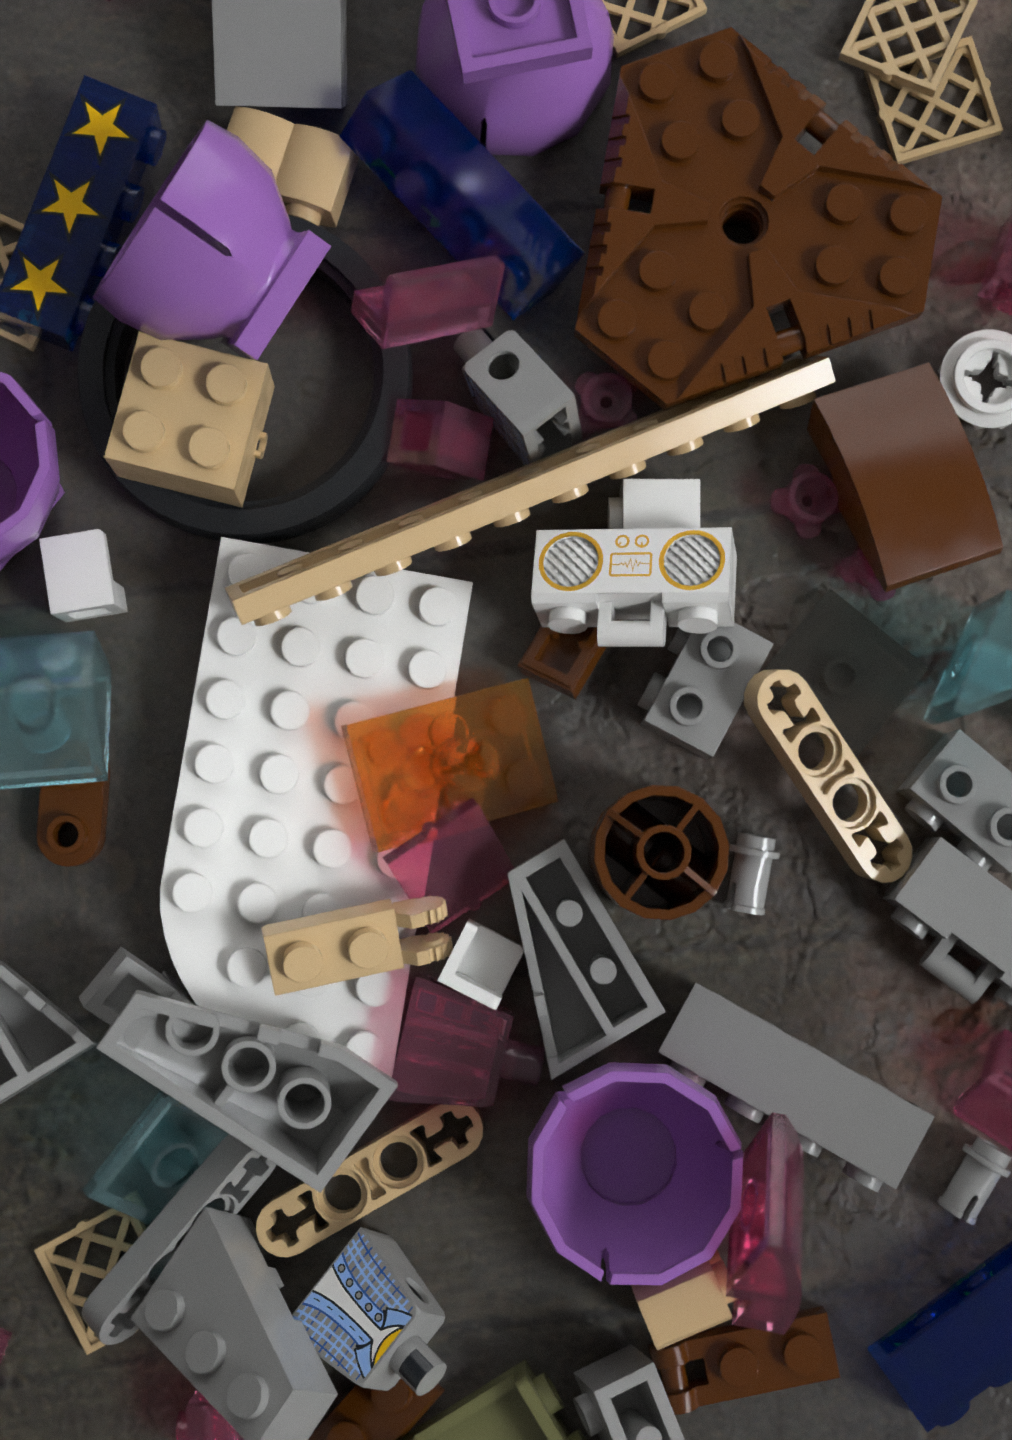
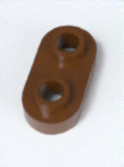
M77 739L62 741L49 750L42 764L37 842L43 855L49 861L60 866H82L91 862L100 854L106 840L111 770L105 753L98 746L90 742ZM77 759L82 764L83 774L78 781L70 783L64 776V767L70 760ZM70 822L78 830V839L72 846L67 847L61 843L59 831L64 824Z

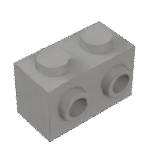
M735 622L734 627H717L716 630L703 634L685 632L678 627L667 650L677 655L666 677L654 672L637 703L639 707L647 710L640 725L705 760L712 758L744 700L747 683L759 672L774 643Z
M958 729L944 733L897 789L909 801L904 809L926 829L936 832L939 827L942 828L959 843L955 848L984 870L988 871L990 869L994 873H1011L1012 772L962 730Z
M632 1344L573 1372L582 1393L573 1398V1402L578 1416L590 1437L598 1433L600 1440H685L654 1362Z

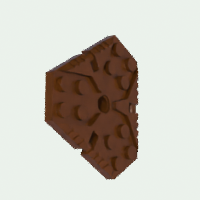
M732 27L625 64L620 69L599 194L605 195L603 208L596 209L574 336L664 410L780 369L783 364V356L800 351L803 360L913 321L921 316L925 308L942 196L904 165L895 162L889 153L884 149H879L875 145L876 143L868 136L864 137L859 133V129L848 120L839 124L824 112L827 103L817 95H812L806 90L807 87L798 80H793L786 70L781 66L777 67L772 63L771 58ZM806 132L822 144L815 155L798 143ZM630 199L651 202L650 214L628 210ZM731 225L742 226L749 230L753 235L754 241L747 244L735 243L728 239L723 232V228ZM785 310L791 327L775 332L769 316Z

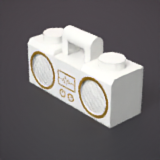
M732 527L537 530L531 600L541 626L549 627L553 631L564 634L581 633L587 627H597L599 647H664L667 621L669 627H679L685 632L696 634L709 633L716 630L717 627H734L737 554Z

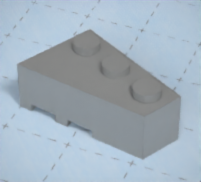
M564 839L507 873L551 1080L666 1012Z

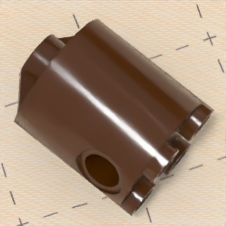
M650 785L619 797L600 814L590 835L588 862L596 884L612 903L643 918L673 920L696 912L717 893L728 870L729 842L721 818L703 798L679 786ZM661 834L669 839L652 863L648 865L644 856Z

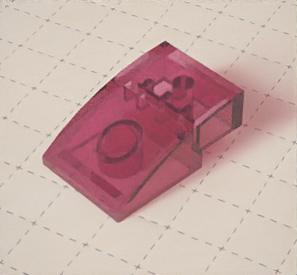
M772 1112L743 1152L741 1211L729 1229L726 1296L738 1299L733 1301L732 1325L783 1335L794 1322L800 1309L804 1213L803 1148L797 1131L784 1114Z

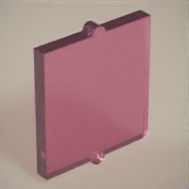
M473 797L436 822L428 821L424 823L420 833L382 857L408 899L431 895L443 897V900H446L447 917H444L445 920H440L439 923L427 924L426 927L430 933L438 932L470 909L472 911L478 910L483 900L509 883L507 873L514 868L479 804Z

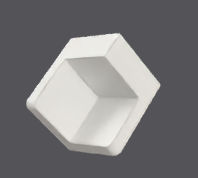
M94 529L39 539L51 615L64 622H72L128 612L124 587L113 580L107 537L103 531Z
M468 919L437 981L496 1010L502 999V994L524 952L523 946Z

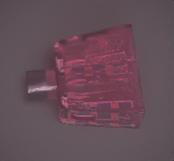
M423 973L416 975L392 1078L398 1082V1086L388 1100L407 1103L493 1107L500 1078L533 1086L538 1085L545 1048L509 1040L514 1017L513 1011L501 1005H498L497 1009L494 1010L437 981L438 979Z

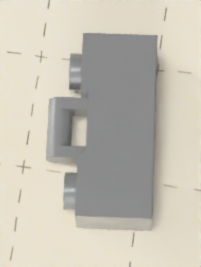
M926 837L913 854L909 869L901 878L890 885L883 896L884 900L896 908L890 918L920 940L927 933L936 937L920 959L919 965L969 1003L974 1004L993 981L1000 986L993 996L1012 1010V890L942 837ZM954 944L981 963L975 973H972L948 954Z

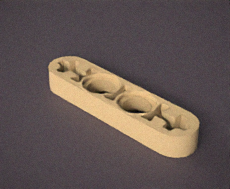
M769 669L755 674L747 683L744 692V706L747 713L849 867L858 876L881 883L894 882L901 878L909 869L912 861V845L808 683L798 673L791 670ZM770 687H785L787 693L781 698L783 707L790 717L804 718L806 716V719L793 724L783 710L769 709L767 704L773 699ZM814 732L822 738L825 745V753L822 761L816 767L808 769L801 763L798 748L801 740L809 733ZM850 784L857 792L858 806L851 817L841 820L833 809V798L841 786ZM865 829L873 840L888 844L882 851V856L885 859L883 865L870 861L877 853L874 845L868 836L854 834L855 832Z
M449 1097L435 1103L350 1152L332 1177L348 1175L357 1181L361 1189V1199L353 1208L340 1210L333 1207L327 1201L325 1187L320 1193L303 1181L274 1196L266 1203L257 1218L256 1234L259 1243L267 1252L276 1257H291L300 1254L468 1157L478 1148L483 1138L484 1121L480 1110L473 1102L463 1097ZM451 1111L457 1119L468 1116L472 1123L466 1128L467 1141L458 1144L453 1136L445 1138L435 1144L433 1149L441 1158L430 1162L425 1142L413 1130L423 1125L426 1137L428 1138L443 1128L445 1123L444 1113ZM395 1142H403L411 1146L418 1159L416 1169L410 1175L403 1178L389 1175L381 1164L383 1149ZM310 1190L316 1211L328 1223L319 1226L317 1215L314 1214L303 1220L296 1230L298 1239L291 1240L287 1233H281L276 1236L271 1230V1227L278 1219L276 1210L282 1209L288 1217L304 1210L308 1206L309 1201L302 1194Z

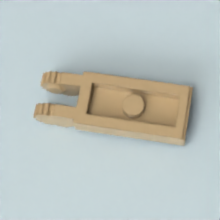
M431 895L393 903L391 899L264 925L265 927L261 928L275 996L404 968V964L421 966L430 964L433 961L445 960L453 950L452 938L449 934L435 932L399 939L397 927L415 929L445 920L444 917H447L446 900H443V897Z

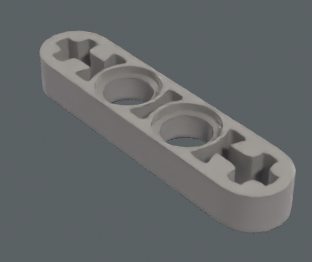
M228 1134L85 1301L82 1317L97 1338L105 1345H114L132 1336L139 1327L130 1318L203 1209L210 1207L237 1214L270 1176L277 1165Z

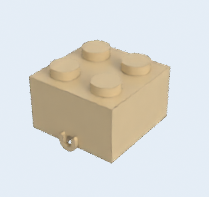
M139 331L105 451V460L117 477L242 508L255 459L263 458L267 446L268 435L263 432L275 388L269 365L176 340H159ZM260 441L258 450H256L257 443Z

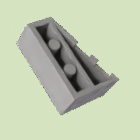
M0 959V1104L96 1046L99 1041Z
M205 1207L130 1319L244 1440H308L338 1393L302 1321L294 1320L279 1290L284 1284L276 1268L268 1267L254 1239L257 1234L251 1218Z

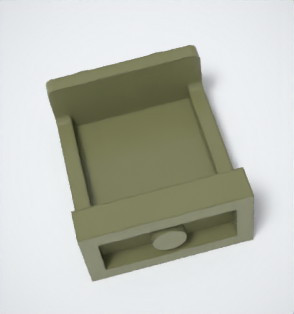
M525 1359L408 1432L401 1440L587 1439L580 1429L570 1434L558 1414V1411L564 1408V1404L556 1387L545 1372L535 1376Z

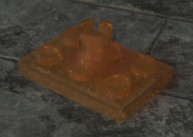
M528 678L341 725L372 851L374 852L386 851L559 801Z

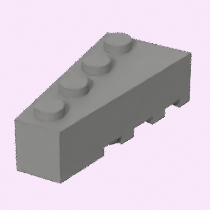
M695 983L658 1051L673 1060L670 1067L703 1087L706 1081H709L730 1093L724 1104L756 1123H760L765 1113L787 1126L788 1128L783 1138L801 1150L818 1158L822 1149L825 1148L846 1160L847 1162L842 1172L875 1192L879 1191L883 1182L894 1189L898 1187L935 1117L929 1111L914 1103H909L886 1087L845 1067L825 1053L794 1036H790L780 1028L698 983Z

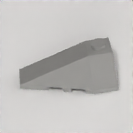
M140 990L135 991L96 1047L102 1053L320 1193L398 1086V1082L343 1045Z

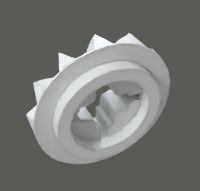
M985 329L963 336L946 353L938 369L940 382L959 419L972 424L975 430L983 428L1003 429L1012 424V334L1000 330ZM991 358H993L991 367L994 369L993 377L995 380L1003 382V385L1006 387L995 388L988 398L982 402L983 395L980 394L981 384L972 381V377L968 376L979 375L991 361Z

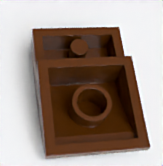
M929 362L813 400L807 431L833 476L830 494L885 593L1001 554L1003 543L983 476L962 424Z

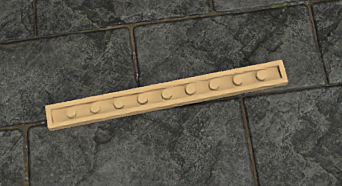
M798 354L783 360L780 369L678 406L660 410L227 586L225 591L242 625L254 621L256 626L277 622L288 616L292 612L290 605L312 596L315 597L316 601L335 598L349 591L352 588L351 580L373 571L376 576H386L405 569L412 563L411 556L432 547L437 552L457 548L471 540L470 532L490 523H493L495 527H505L520 522L531 514L529 507L552 499L553 503H563L576 499L589 491L588 483L607 475L610 476V479H621L637 474L646 468V459L663 452H667L669 456H675L693 451L703 445L702 436L722 428L724 432H736L749 428L760 421L759 413L779 405L780 409H791L805 405L816 398L815 390L836 382L829 357L816 355L803 360L802 355Z

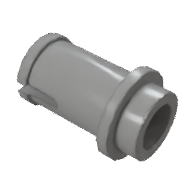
M738 832L736 844H729V850L735 853L724 908L742 913L765 915L764 905L772 860L779 859L780 852L774 851L775 838Z
M980 1136L976 1137L972 1145L965 1143L962 1150L967 1154L945 1192L937 1200V1203L959 1219L963 1216V1220L971 1225H975L978 1214L1000 1177L1008 1178L1011 1174L1007 1166L1012 1156Z

